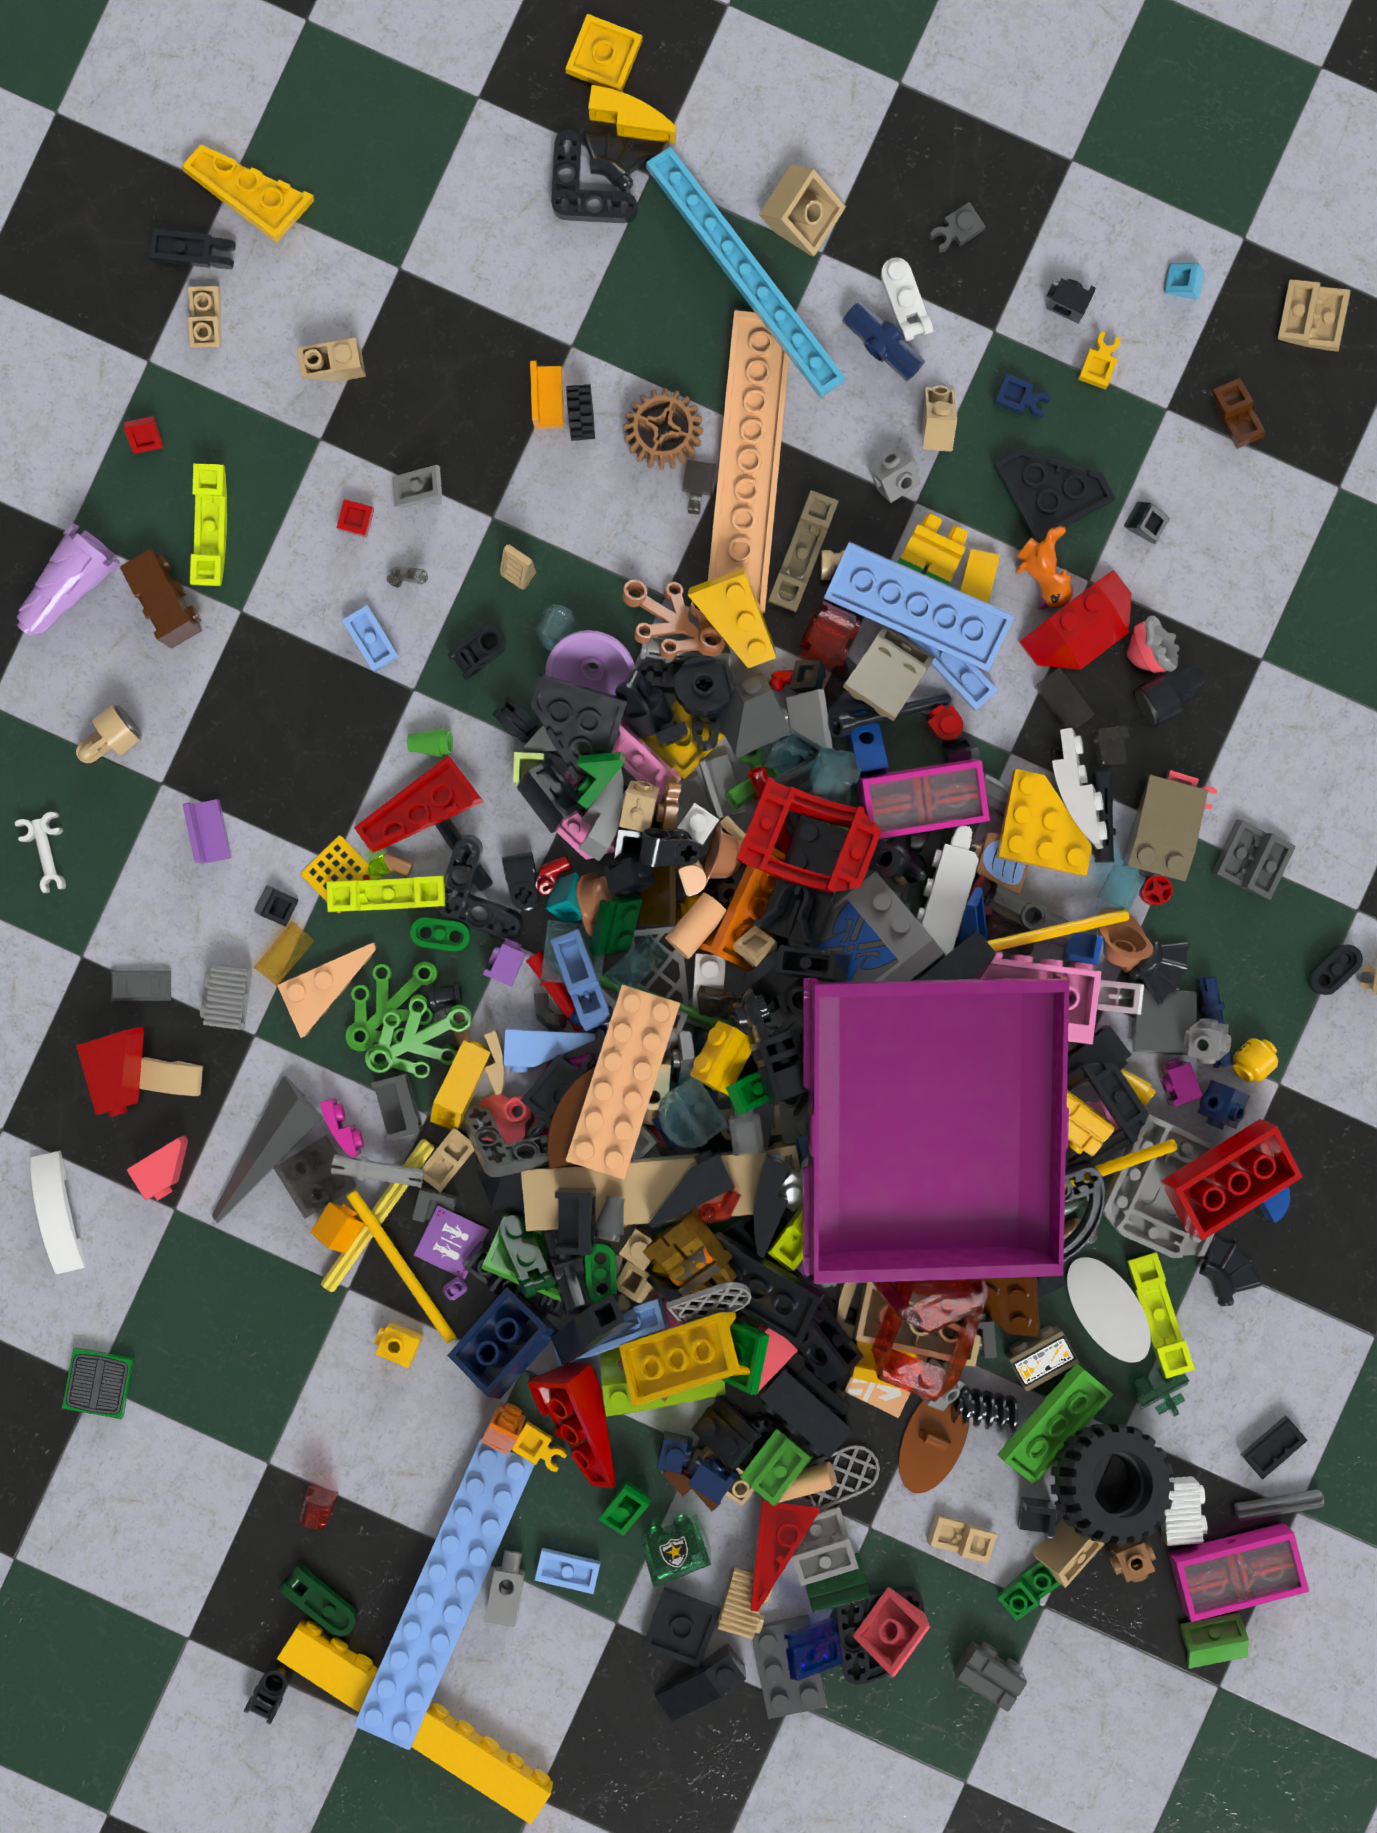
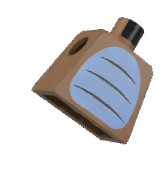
M985 833L981 844L971 841L969 851L975 852L979 859L975 875H983L989 883L993 885L997 883L1020 894L1029 865L996 858L1001 834Z

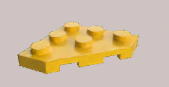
M1014 769L996 858L1081 877L1087 876L1092 845L1075 823L1046 776Z

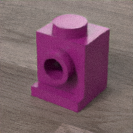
M1179 1058L1162 1064L1163 1069L1161 1070L1164 1077H1161L1160 1081L1165 1093L1171 1095L1170 1098L1166 1099L1168 1105L1176 1107L1203 1097L1190 1062H1181Z

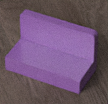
M215 799L197 804H183L195 863L207 864L232 858L220 800Z

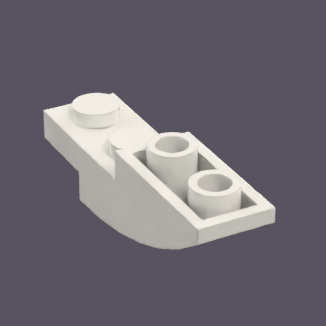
M1073 728L1062 729L1060 733L1064 759L1052 761L1060 794L1073 820L1086 838L1097 849L1104 848L1103 840L1108 839L1105 821L1100 822L1098 811L1104 809L1101 792H1096L1092 784L1083 786V783L1087 782V772L1085 765H1080L1079 754L1084 753L1081 736H1076Z

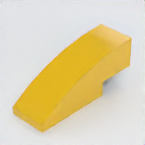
M596 85L591 86L588 107L590 120L615 123L617 126V136L676 144V126L653 107L617 90Z

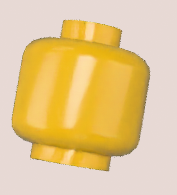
M1249 1039L1233 1055L1234 1072L1247 1083L1262 1082L1278 1066V1058L1275 1054L1277 1049L1268 1040Z

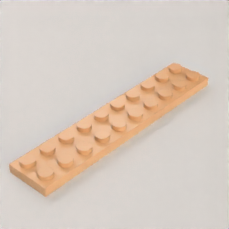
M734 310L708 581L745 567L762 613H765L789 357L755 312Z

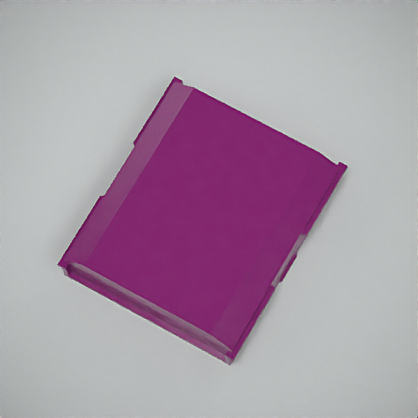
M1053 973V979L865 981L820 984L816 978H803V1086L808 1089V1165L803 1168V1274H810L814 1284L1063 1276L1065 1164L1069 1135V1108L1067 1107L1069 979L1067 978V973Z

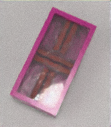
M963 760L856 778L860 807L864 808V812L872 823L875 822L882 831L879 839L990 821L981 760Z
M1285 1523L1168 1552L1182 1610L1191 1622L1309 1592L1295 1534Z

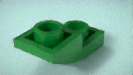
M1036 1560L1012 1580L997 1595V1599L1012 1617L1018 1621L1038 1607L1040 1599L1061 1584L1056 1581L1048 1567L1039 1560Z

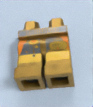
M694 1209L656 1236L642 1251L650 1261L655 1258L667 1271L671 1281L680 1287L678 1291L683 1297L689 1293L693 1294L713 1287L709 1281L710 1278L719 1285L732 1282L737 1276L728 1264L732 1255L727 1249L724 1251L721 1243Z

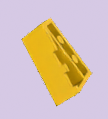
M745 567L689 588L688 596L747 668L776 658L774 643Z

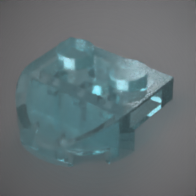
M692 1076L666 1093L660 1101L658 1116L661 1127L669 1140L679 1147H701L707 1144L709 1139L728 1127L727 1122L702 1082Z

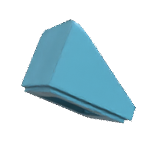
M1170 263L1165 294L1199 299L1204 277L1203 268L1199 263Z

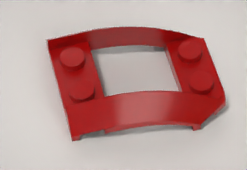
M769 777L760 794V799L737 852L736 860L778 878L814 889L836 892L860 888L882 832L875 822L872 823L864 812V808L832 802L792 786L789 788ZM789 810L819 821L849 828L830 876L802 869L770 857Z

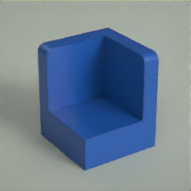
M1080 932L1073 933L1070 941L1064 946L1062 960L1098 966L1103 936Z

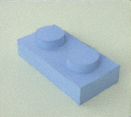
M368 605L342 620L374 673L400 658Z
M542 1548L535 1581L593 1594L601 1561Z

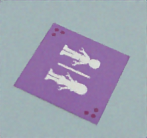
M438 1205L414 1256L465 1280L468 1271L464 1269L462 1263L479 1242L484 1241L489 1229Z

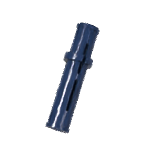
M1217 976L1197 979L1202 1000V1006H1200L1201 1013H1204L1205 1019L1218 1020V1023L1225 1024L1222 1012L1225 1006L1224 1002L1220 1001ZM1230 1050L1213 1064V1068L1233 1065Z

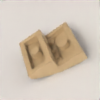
M1290 280L1278 339L1305 347L1339 352L1351 290L1320 287V282Z

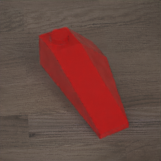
M573 1363L529 1379L527 1384L538 1409L543 1416L549 1414L557 1426V1429L554 1431L559 1439L564 1438L573 1450L571 1457L590 1485L614 1487L616 1482L602 1390L591 1364Z

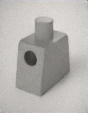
M504 1550L502 1566H496L493 1572L484 1622L515 1627L526 1572L519 1570L522 1553ZM503 1580H510L513 1583L512 1588H504L502 1586Z

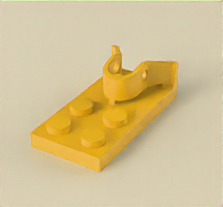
M719 1312L619 1345L632 1406L642 1405L731 1376L750 1374L749 1368L738 1364L730 1327L736 1319V1313Z

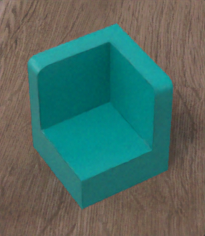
M576 872L556 881L546 909L565 925L582 919L575 891L581 876Z

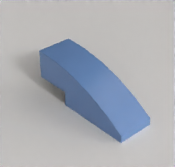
M579 929L552 939L551 943L567 990L571 995L579 1021L584 1030L587 1031L610 1022L612 1014Z

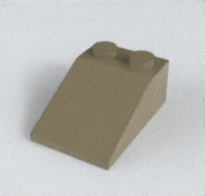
M1149 774L1122 858L1125 864L1129 867L1186 882L1196 850L1208 790Z

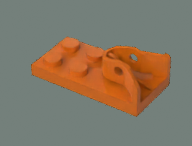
M774 848L770 857L784 862L786 854ZM747 865L728 909L726 908L727 912L723 920L699 948L734 964L735 967L741 970L752 971L754 967L734 951L733 943L754 926V920H759L764 916L778 877ZM762 930L774 939L775 934Z

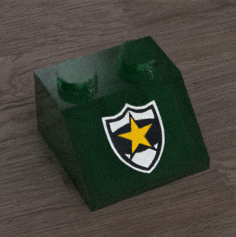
M689 1514L681 1515L673 1520V1524L664 1528L661 1525L654 1526L648 1529L645 1535L642 1536L641 1546L654 1588L711 1565V1547L697 1514L691 1517Z

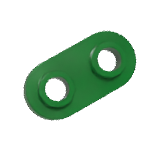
M423 917L417 919L410 929L412 941L416 945L425 948L457 952L464 950L471 940V933L468 927L455 921ZM424 927H429L432 931L429 938H424L421 934ZM454 931H458L461 934V940L456 943L451 940V934Z
M597 1242L595 1251L591 1255H585L586 1288L590 1300L594 1303L611 1294H616L618 1288L615 1251L609 1244ZM598 1252H603L606 1255V1261L598 1262L595 1259V1255ZM599 1283L607 1284L608 1290L605 1293L597 1290Z

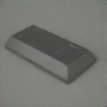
M111 971V1001H171V971Z

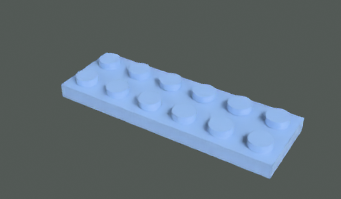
M850 541L824 596L826 600L988 672L1015 618V615Z

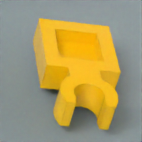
M1102 331L1096 339L1098 351L1089 349L1078 380L1106 390L1118 358L1110 355L1116 351L1121 339L1117 336L1113 345L1108 346L1103 341L1106 332Z
M528 1421L511 1449L535 1465L542 1458L545 1460L547 1468L554 1472H557L559 1465L554 1463L551 1457L556 1454L562 1458L567 1456V1451L563 1447H551L549 1445L552 1436Z

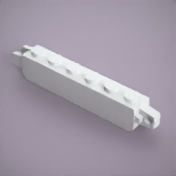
M967 825L959 826V828L954 830L950 845L944 844L942 850L936 849L931 865L936 868L933 879H927L923 896L928 897L925 908L919 907L916 919L936 941L945 955L954 948L979 861L975 852L969 851L973 832L970 826L967 827Z

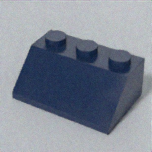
M506 1287L447 1356L487 1397L501 1399L550 1343L551 1337L559 1330L537 1308L533 1307V1305L512 1289Z

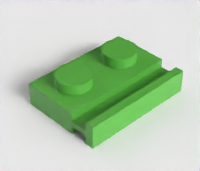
M778 1428L740 1478L751 1485L750 1487L770 1504L776 1506L812 1459V1456Z

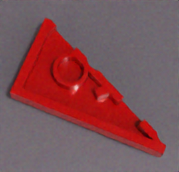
M761 1501L750 1611L758 1612L768 1597L774 1584L784 1571L814 1519L819 1514V1507L778 1503L776 1506H773L768 1501Z

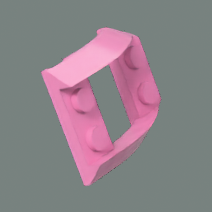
M621 721L612 753L622 752L626 755L623 767L637 781H646L660 787L657 804H660L662 796L665 794L667 776L678 777L679 782L681 778L675 767L671 768L629 729L631 727L629 724ZM568 770L564 774V777L574 789L580 780L573 779ZM580 811L566 819L556 832L587 860L593 857L580 850L579 847L591 826L581 820L584 813ZM617 832L605 854L615 851Z

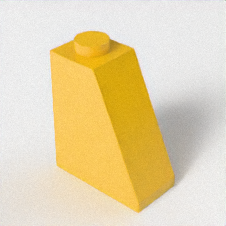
M463 1040L433 1102L430 1122L449 1130L455 1127L459 1131L464 1120V1114L469 1108L485 1072L484 1067L489 1063L491 1052L484 1045L475 1041L469 1043Z

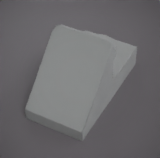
M439 465L392 477L395 507L405 508L423 502L437 505L442 504Z

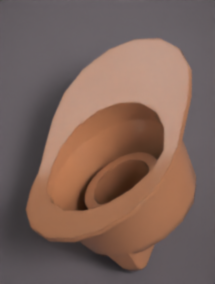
M721 823L717 824L714 829L708 853L702 864L706 875V883L709 878H728L732 876L742 863L736 860V856L743 840L722 832Z
M587 873L581 876L575 890L583 925L591 938L600 900L611 901L612 897H617L610 896L606 876H601L597 873Z
M1105 908L1102 909L1097 915L1118 911L1120 909ZM1130 914L1128 921L1098 927L1104 939L1103 954L1109 962L1120 966L1125 973L1130 972L1142 959L1149 958L1153 954V945L1146 937L1139 923Z

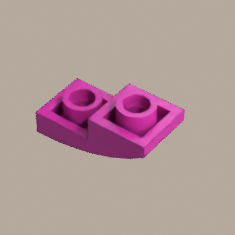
M336 1098L320 1102L325 1121L338 1144L350 1157L361 1154L360 1148L364 1147L362 1133L360 1130H356L355 1124L343 1127L342 1122L346 1120L343 1105L341 1103L338 1104Z

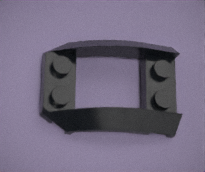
M1086 1063L1067 1074V1090L1071 1091L1082 1083L1089 1081L1120 1129L1114 1131L1103 1142L1094 1156H1090L1085 1151L1081 1154H1076L1066 1161L1065 1169L1084 1162L1096 1165L1115 1152L1138 1141L1137 1137L1142 1126L1145 1125L1149 1113L1116 1063Z

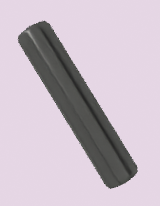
M1316 1489L1239 1502L1234 1504L1236 1518L1244 1521L1321 1508L1325 1505L1322 1492Z

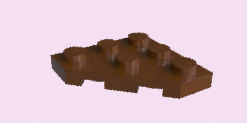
M1037 1277L951 1280L1008 1334L1038 1337L1040 1320Z

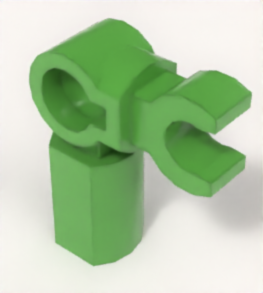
M761 747L753 751V757L746 754L738 758L743 764L749 765L751 769L765 766L768 778H774L779 775L778 769L771 765L767 759H763ZM749 777L725 793V798L733 809L740 808L755 797Z

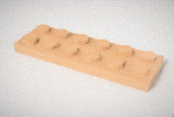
M625 985L621 986L566 1158L567 1162L623 1180L625 1179L680 1003Z

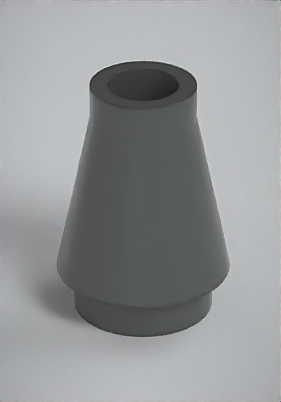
M607 1195L605 1204L594 1226L596 1238L619 1242L620 1235H624V1198Z

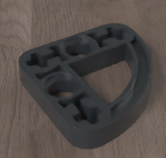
M1084 1162L1065 1169V1203L1088 1194L1089 1198L1082 1220L1076 1229L1064 1239L1063 1262L1074 1256L1087 1244L1102 1218L1105 1204L1104 1181L1101 1173L1092 1163ZM1089 1172L1091 1175L1090 1182L1085 1183L1083 1181L1084 1174ZM1069 1178L1074 1179V1184L1076 1185V1188L1073 1189V1185L1070 1182Z
M913 1587L891 1588L905 1599H907V1596H912L913 1600L917 1601L913 1605L924 1612V1603L917 1589ZM886 1589L870 1590L871 1598L852 1603L854 1607H858L853 1609L854 1623H848L847 1612L842 1610L846 1608L847 1604L836 1607L842 1671L844 1678L851 1684L870 1683L889 1674L877 1661L869 1664L868 1652L860 1643L855 1646H849L844 1641V1637L848 1632L857 1631L872 1610V1602L880 1598ZM851 1654H857L859 1666L864 1667L859 1669L858 1675H853L852 1670H848L853 1667Z

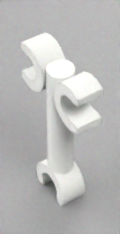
M48 812L41 819L32 821L20 819L15 822V826L21 827L26 825L28 827V834L18 837L19 841L30 842L36 839L44 877L40 881V889L43 893L50 892L49 882L53 879L57 882L58 889H65L66 887L64 878L56 874L47 834L59 835L63 832L62 828L51 829L49 826L51 819L59 817V813Z

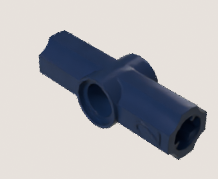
M862 301L855 303L844 316L842 322L864 342L867 351L878 361H885L906 382L912 379L924 365L925 360L903 341L900 331L890 322H883Z

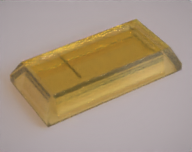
M291 921L254 968L277 986L315 940Z

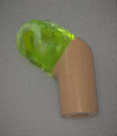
M385 853L370 861L367 871L375 879L392 871L399 872L408 877L414 863L393 853Z

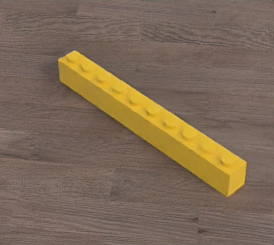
M301 1619L277 1657V1660L357 1712H360L378 1671V1668L373 1665L370 1658L363 1654H355L348 1649V1645L343 1640L336 1637L332 1639L323 1633V1629L318 1624L312 1621L306 1622ZM430 1702L411 1747L532 1825L551 1795L553 1782L550 1781V1777L540 1769L533 1770L527 1766L525 1761L516 1753L510 1752L509 1754L501 1749L498 1742L489 1736L483 1737L475 1732L473 1726L462 1719L458 1721L449 1715V1711L441 1704H432Z

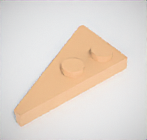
M375 943L368 944L277 985L300 1038L308 1035L320 1017L327 1012L334 1000L340 996L357 972L372 957L377 948Z

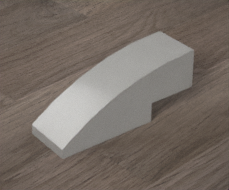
M622 767L590 805L581 819L589 824L591 828L579 849L598 861L601 860L609 849L620 822L622 813L621 801L623 798Z

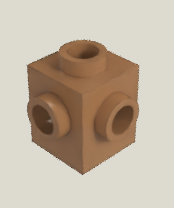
M1141 1540L1134 1544H1109L1113 1556L1109 1557L1114 1572L1116 1575L1121 1573L1126 1582L1143 1581L1148 1578L1149 1573L1155 1571L1151 1561L1155 1560L1156 1557L1149 1542L1144 1543Z

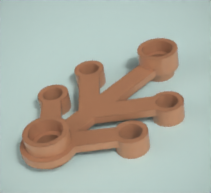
M630 580L625 584L622 599L626 605L630 607L640 606L666 622L650 625L648 623L638 624L634 632V638L637 642L646 644L650 642L652 637L682 633L691 638L680 641L665 639L660 646L659 653L667 660L675 658L677 653L699 651L705 656L714 657L723 651L725 640L712 627L705 615L695 608L696 604L693 601L690 604L689 612L693 617L697 618L699 628L690 623L682 597L683 587L681 584L670 582L666 585L664 597L671 602L674 612L648 597L647 587L643 582ZM669 590H675L678 594H672ZM630 594L636 595L638 598H634ZM639 631H645L648 633V635L643 636L639 633ZM665 647H671L674 651L669 652Z

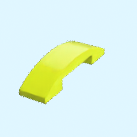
M193 463L192 494L195 495L194 554H191L190 585L221 586L227 536L225 466Z
M444 876L326 882L328 912L446 906Z
M1157 1252L1128 1260L1134 1291L1146 1315L1151 1343L1164 1377L1170 1378L1195 1370L1186 1340H1183L1165 1285L1166 1279Z

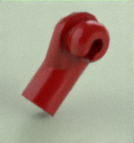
M778 670L770 675L772 678L768 682L770 688L780 692L784 689L785 684L791 685L794 670Z
M567 855L541 866L536 880V888L542 895L552 893L558 874L572 868Z

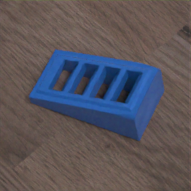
M976 887L966 904L957 946L976 930L979 931L985 940L988 936L982 888Z

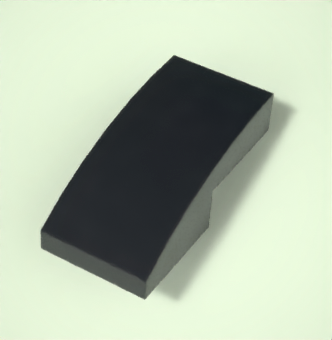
M480 1241L462 1263L464 1269L487 1284L488 1288L498 1296L506 1287L520 1295L522 1290L519 1284L481 1269L490 1247Z

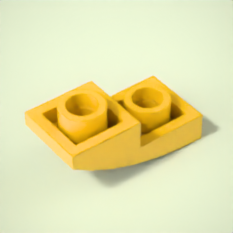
M971 549L961 591L989 603L1000 555Z

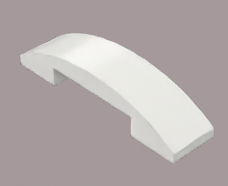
M61 1150L30 1157L31 1183L37 1219L43 1242L55 1273L60 1274L87 1267L81 1238H76L64 1184L67 1176Z

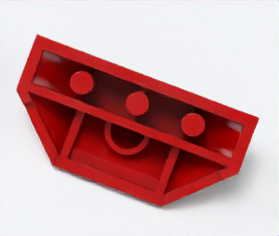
M1112 570L1028 634L1019 644L1036 666L1081 670L1129 633L1132 593L1117 573Z

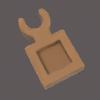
M667 776L662 802L656 805L655 822H659L660 829H675L678 813L677 803L681 792V784H678V777Z

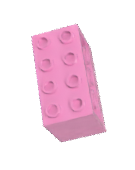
M996 952V956L981 979H1053V973H1067V978L1069 979L1068 1041L1093 1044L1101 971H1093V964L1070 962L1069 967H1063L1062 960L1040 959L1039 964L1033 963V957L1023 955H1010V960L1002 959L1003 953Z

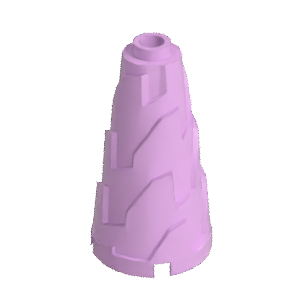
M71 524L63 533L64 537L35 583L36 586L18 610L20 613L17 615L19 620L17 626L29 636H32L34 633L40 635L46 632L67 609L74 606L110 572L113 573L121 563L117 558L110 561L114 553L86 530L81 535L76 534L75 532L79 529L78 525Z

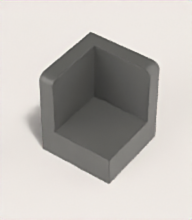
M426 1187L421 1188L412 1220L420 1222L431 1220L438 1205L454 1213L458 1196L442 1191L440 1193L438 1190Z

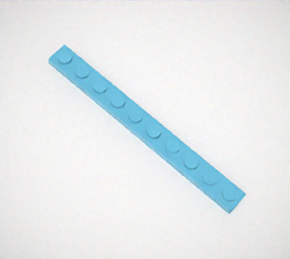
M671 146L647 161L646 169L821 399L843 384L846 377Z

